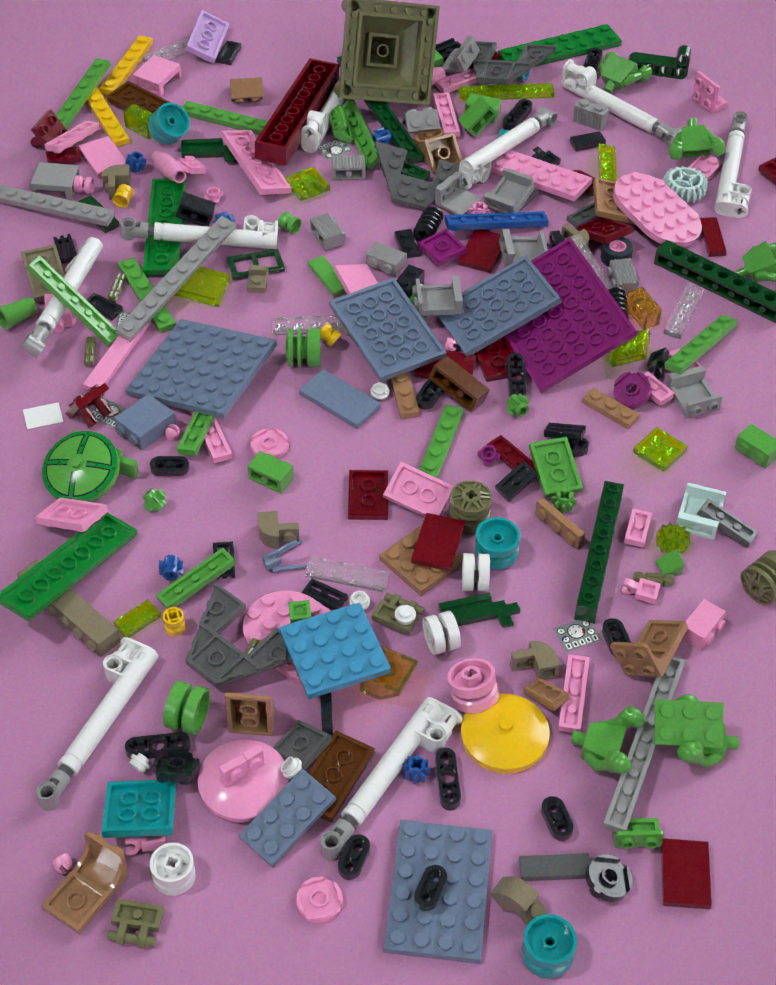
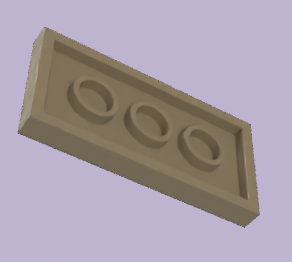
M56 245L21 252L35 303L45 301L44 295L52 293L26 268L38 256H41L64 278L65 274Z

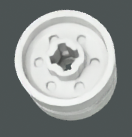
M463 553L462 591H473L474 583L476 582L477 591L488 592L490 555L478 554L477 562H475L474 553Z
M451 611L439 613L438 617L431 615L423 618L424 636L428 648L433 655L444 653L446 649L451 651L461 647L459 628Z
M167 843L157 848L151 856L150 869L152 879L159 892L169 896H177L185 893L192 887L196 873L193 855L186 846L179 843Z

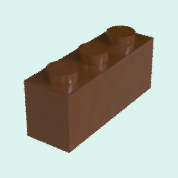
M448 356L434 365L429 376L432 382L471 412L485 402L490 391L488 387Z

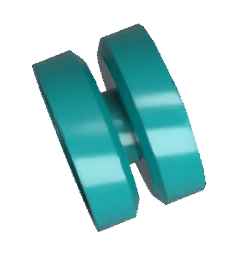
M168 102L163 104L148 120V130L151 136L157 142L165 145L175 143L187 133L190 127V119L187 112L176 103Z
M493 517L481 522L476 529L474 551L476 559L478 554H489L490 569L495 570L505 569L513 565L519 553L520 531L518 526L512 521L501 517Z
M553 914L540 915L531 920L524 930L521 947V957L525 967L532 974L546 979L561 977L569 971L577 948V935L573 926L566 919Z

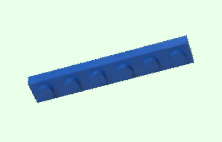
M544 211L445 215L444 220L447 229L452 231L525 227L540 228L548 226L549 222Z

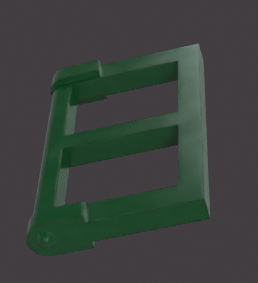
M273 249L227 257L232 279L235 280L249 276V271L237 273L234 262L252 259L253 265H258L257 258L274 256L277 266L269 267V273L285 271L279 250Z

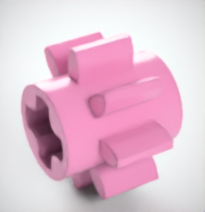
M475 202L472 204V208H469L468 214L490 213V209H487L488 205L483 202Z

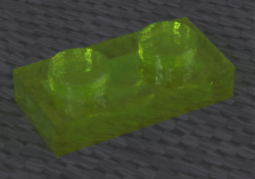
M147 599L113 622L114 626L124 637L130 638L159 619L161 613Z

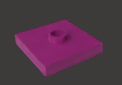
M447 229L418 242V247L438 267L467 253V248Z

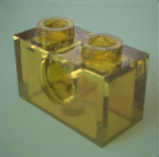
M640 287L627 292L628 312L641 328L646 330L659 325L662 308L645 288Z

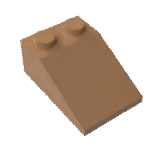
M225 692L229 733L273 736L276 707L275 701L271 696Z

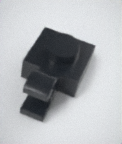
M538 146L532 150L535 152L532 155L533 158L556 166L560 164L561 158L551 151L544 152Z
M666 347L652 352L647 363L648 372H654V376L657 379L662 377L661 368L665 366L670 353Z

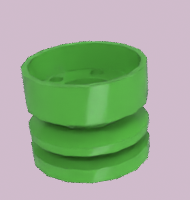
M288 328L285 351L289 367H294V359H298V367H301L302 359L307 360L308 367H320V328H308L306 336H302L301 328H298L297 337L293 335V328Z

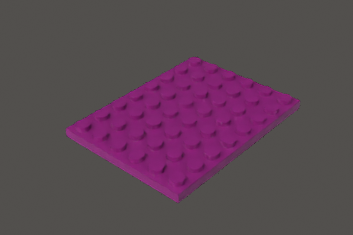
M571 237L531 260L559 295L562 303L505 335L515 353L523 356L524 367L541 393L638 335L636 329Z

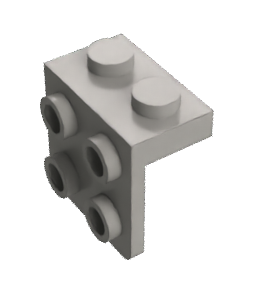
M467 36L460 48L452 51L442 65L445 72H466L480 52L473 36Z
M432 107L423 108V111H417L416 109L408 110L401 119L402 123H406L408 134L440 129L437 109H432Z
M459 172L449 176L435 189V204L454 215L467 214L469 208H472V204L481 202V198L461 187L462 174Z

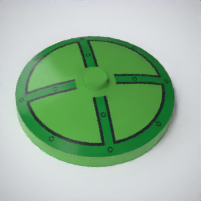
M93 431L71 433L56 442L47 453L42 467L44 485L55 499L67 498L94 502L104 496L116 482L120 470L119 454L112 442L100 433Z

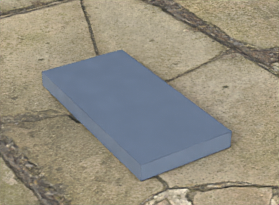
M324 369L299 389L301 396L356 429L362 426L381 408L380 402Z

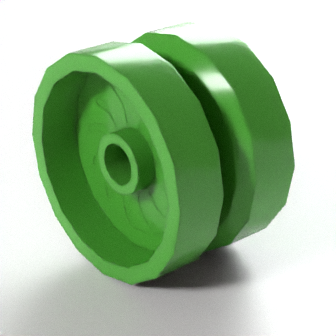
M180 680L176 681L165 704L164 726L172 730H178L182 727L184 733L193 736L197 735L202 729L208 714L211 697L209 688L195 686L192 689L190 683Z

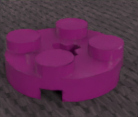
M626 372L616 379L613 394L616 401L633 410L643 405L652 395L649 379L641 372ZM637 387L633 393H629V388Z

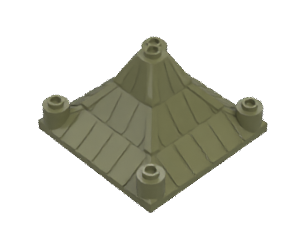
M343 0L341 7L345 12L342 61L340 80L334 86L337 98L430 105L440 6L387 0Z

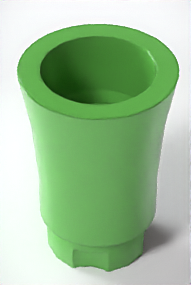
M23 298L0 306V326L7 331L19 322L36 314L38 308L33 298Z

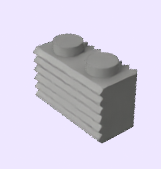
M579 99L574 105L573 122L602 131L608 123L610 108L604 107L603 104L589 102L588 99Z
M364 155L331 156L332 180L365 179Z
M329 213L310 219V230L324 250L344 244L345 231L343 228H339L336 218H332Z
M376 241L366 252V264L371 268H376V270H381L386 274L396 277L407 264V253Z
M631 259L610 260L609 267H607V277L611 278V288H623L626 294L637 293L639 281Z

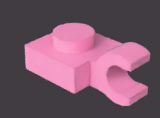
M625 578L621 592L627 595L635 593V599L655 604L660 584L640 578L639 582Z
M165 835L124 837L125 845L133 844V846L126 847V855H134L141 848L143 852H154L157 848L166 844Z

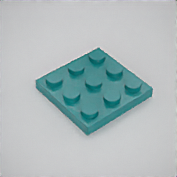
M157 780L107 782L101 831L102 837L173 835L177 784L174 782L161 783Z

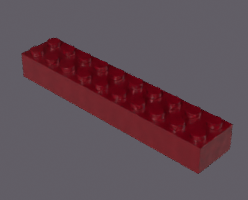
M309 58L255 140V159L286 166L301 143V129L307 125L309 111L320 112L337 83L340 64Z

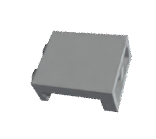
M39 162L37 169H34V177L29 183L30 190L36 193L39 190L65 192L67 200H73L76 193L73 189L75 176H80L79 165Z
M504 168L502 170L503 177L492 193L486 191L484 194V202L488 205V208L501 213L519 212L535 189L534 180L529 175Z
M502 229L499 244L505 267L524 256H527L531 261L549 250L547 249V238L544 237L543 230H539L537 237H511L509 229Z
M452 276L451 284L420 286V279H416V285L412 286V294L416 296L414 298V307L418 309L421 316L462 314L463 299L459 276Z
M703 366L687 369L682 374L671 373L668 376L667 387L674 392L673 399L685 418L720 409L723 397L721 394L715 395L704 379L706 370Z

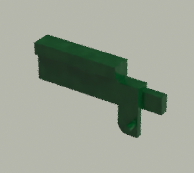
M222 138L181 140L182 158H185V156H193L195 159L224 157L225 162H234V156L227 145H223Z
M490 592L438 604L439 613L451 611L458 626L498 618L499 624L502 627H511L514 625L511 615L520 613L517 602L506 604L505 600L492 602Z

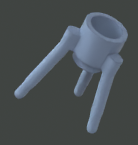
M293 540L272 552L262 555L266 570L272 569L273 573L285 570L309 568L308 564L279 566L282 563L280 554L302 544L303 540Z

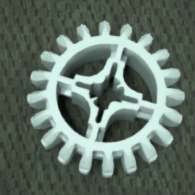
M682 165L681 168L677 166L675 169L670 168V171H667L663 178L665 184L671 190H674L687 204L700 201L701 198H704L708 189V181L705 178V174H701V170L697 171L696 168L692 169L689 166L684 167Z

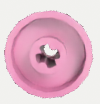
M471 658L457 662L450 668L447 674V681L451 690L452 703L456 709L470 714L481 713L496 704L499 698V690L495 669L490 662L484 659Z

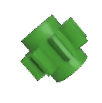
M520 393L518 395L513 394L507 400L508 408L506 411L511 416L522 417L529 411L527 404L530 401L525 395L522 396Z
M151 488L142 497L145 501L142 506L148 512L151 510L158 512L167 503L165 500L167 494L161 488L158 490Z
M561 489L559 491L556 490L555 496H552L551 503L563 514L569 511L572 512L573 506H576L577 499L573 498L574 492Z

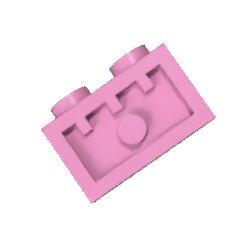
M697 71L692 98L712 114L727 108L728 102L718 95L720 86L701 71Z

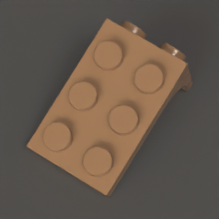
M649 620L637 643L612 642L610 648L625 675L662 677L683 639L688 625L686 621Z
M90 831L84 834L86 844L79 862L41 905L45 912L79 935L129 877L123 850L117 845L111 846L100 834H93Z

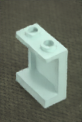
M687 483L675 530L714 540L719 521L700 517L697 513L708 498L723 508L726 492Z

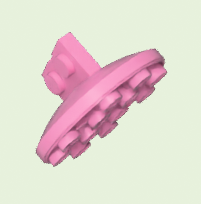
M242 739L225 743L214 749L205 758L198 774L200 797L205 806L220 818L233 822L253 821L289 783V779L285 778L283 772H281L284 759L274 748L260 741Z

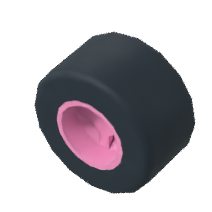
M624 237L608 244L603 243L600 256L601 261L609 267L610 260L632 259L633 245Z

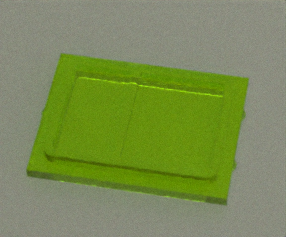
M201 266L174 296L220 307L231 274Z

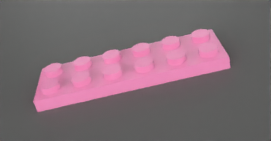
M228 130L221 132V138L260 195L290 193L291 186L275 163L255 159V140L257 138L251 130Z
M509 150L501 155L491 165L490 169L491 173L503 176L502 170L504 168L529 175L534 180L535 188L574 202L592 184V178L513 150Z

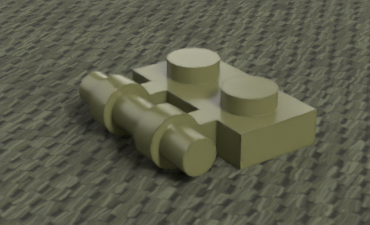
M386 593L384 596L385 601L381 600L374 610L372 620L410 635L419 620V615L417 614L423 615L425 608L419 606L415 601L409 602L402 599L398 594ZM409 605L415 609L417 613L416 618L411 624L401 625L395 618V610L398 606Z
M117 899L111 924L119 926L118 931L109 930L107 940L116 941V944L119 945L129 943L137 945L138 948L145 949L146 946L155 948L157 938L149 937L148 934L149 931L159 933L165 911L164 906ZM128 928L139 929V935L127 933Z

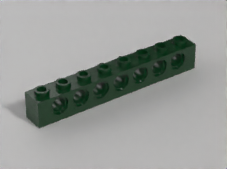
M666 240L656 250L655 265L776 323L775 291L669 240Z
M604 481L574 620L595 624L624 484Z

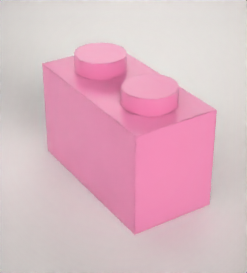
M703 599L686 620L688 629L682 640L701 651L706 644H711L715 637V632H720L726 623L724 620L726 611Z

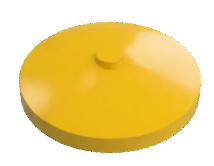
M499 694L496 704L490 709L481 713H465L461 724L463 748L477 765L486 770L501 774L525 771L536 765L548 748L550 731L547 719L534 703L523 697L513 694Z

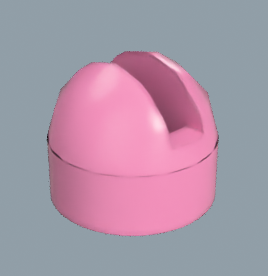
M447 337L444 349L456 351L457 348L453 347L458 346L456 340Z
M175 424L168 425L165 430L166 439L169 441L178 440L181 437L180 428Z
M68 853L58 856L51 863L60 874L68 873V870L70 871L73 866L72 859Z

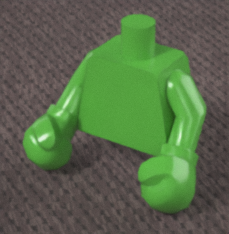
M608 52L600 63V75L603 82L606 83L603 89L608 93H612L615 87L623 90L626 86L636 81L641 83L647 82L652 76V69L648 65H643L638 70L637 63L620 57L615 52Z
M690 118L687 120L688 126L682 127V132L677 133L668 150V154L673 160L699 157L700 155L709 156L711 152L715 156H720L725 152V143L721 138L715 137L710 130L706 129L705 125H698L696 118Z
M764 241L758 246H753L743 255L742 259L745 266L736 270L738 274L744 277L750 275L756 283L761 281L776 282V242L767 244Z
M684 694L676 699L684 701H699L694 695ZM723 723V748H704L700 741H689L678 747L677 754L683 762L699 764L709 768L724 760L727 749L738 750L739 738L738 736H726V728Z
M626 707L616 718L591 722L587 734L574 730L571 743L583 746L581 759L594 771H608L613 774L627 773L631 768V762L624 753L620 752L626 728L631 726H642L644 715L636 707Z

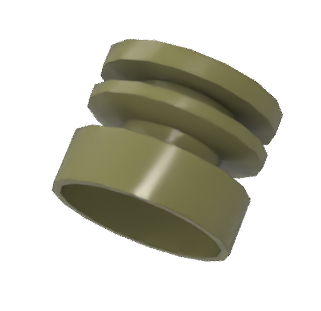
M474 480L460 482L452 488L450 492L449 517L466 521L464 534H476L479 524L491 517L492 493L489 488L483 483Z
M775 550L765 552L755 562L745 568L740 575L741 584L750 598L761 605H770L776 601Z

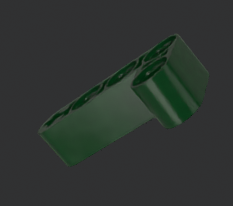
M686 45L680 46L676 57L633 52L629 55L628 60L637 63L638 70L643 65H648L652 69V76L684 79L688 74L691 48Z

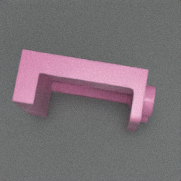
M153 55L133 74V82L161 97L164 94L163 86L172 77L178 79L181 77V66L173 61Z

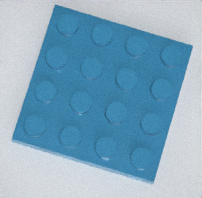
M360 602L279 627L280 635L308 700L391 673V667Z

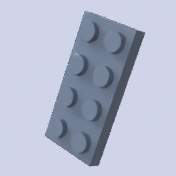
M301 769L238 836L273 868L336 801V797L304 769Z

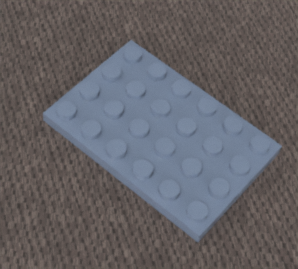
M524 256L462 292V314L436 316L467 357L559 305L562 301L530 259Z
M395 278L329 301L330 308L380 382L446 357L447 352Z
M400 820L384 953L480 964L492 830ZM431 865H440L447 872L446 886L437 906L430 911H422L414 903L415 890L425 869ZM437 878L431 879L433 882L439 881ZM428 898L422 899L424 902L430 901Z

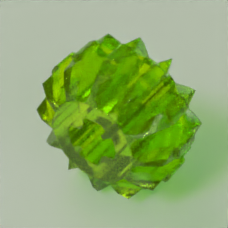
M671 522L667 525L662 524L656 533V546L660 547L661 552L666 551L668 554L673 550H677L679 553L684 554L690 545V532L686 531L685 526L680 527L678 523L676 525H673Z

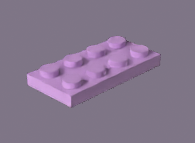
M201 10L185 50L203 58L205 61L214 63L230 23Z

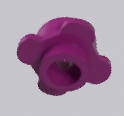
M493 445L484 446L477 453L485 466H490L493 461H498L501 457Z

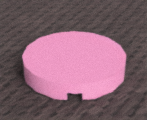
M262 429L257 431L251 438L250 446L254 456L259 451H262L280 459L289 449L288 437L278 429Z
M322 876L312 877L304 881L295 896L296 908L301 917L308 922L316 924L327 923L333 920L340 913L343 905L342 890L339 885Z

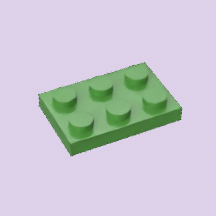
M567 437L529 444L528 447L544 498L555 496L556 490L559 491L561 489H567L574 493L582 491L583 486Z
M655 699L654 745L680 746L689 741H700L704 748H723L724 703Z

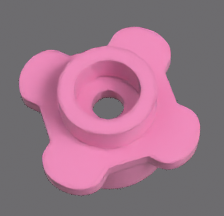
M211 187L207 190V195L204 196V199L218 203L220 198L224 196V193L217 187Z

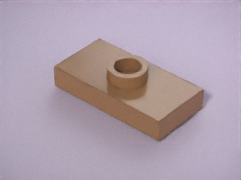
M539 677L523 689L526 696L553 711L570 699L567 692Z

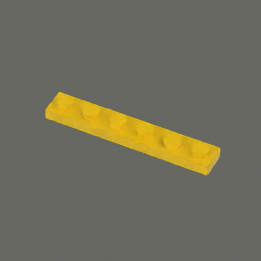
M140 35L136 38L99 88L101 94L108 95L126 82L153 45V38Z
M96 87L87 99V104L106 135L110 137L116 147L130 144L129 137L98 87Z

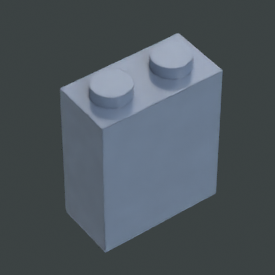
M149 393L114 418L117 434L124 436L133 446H137L141 450L164 435L168 425H176L175 412Z

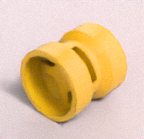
M126 184L119 185L112 198L113 203L119 208H126L134 195L133 189Z
M328 322L320 329V339L325 340L326 345L329 347L341 335Z
M177 607L166 609L163 613L166 634L169 636L181 635L185 631L183 611Z

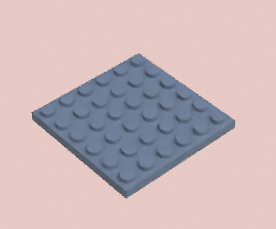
M180 319L127 387V396L141 399L149 393L162 404L225 419L274 351L277 342L271 338Z

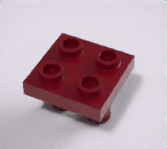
M51 109L46 111L32 127L31 131L36 137L31 139V145L35 148L43 145L45 148L47 142L68 131Z
M106 383L100 386L96 384L85 395L80 394L73 399V402L68 405L70 408L66 412L69 419L79 414L87 427L90 428L98 422V419L90 411L89 406L95 405L103 418L111 414L113 410L103 398L104 394L109 390Z

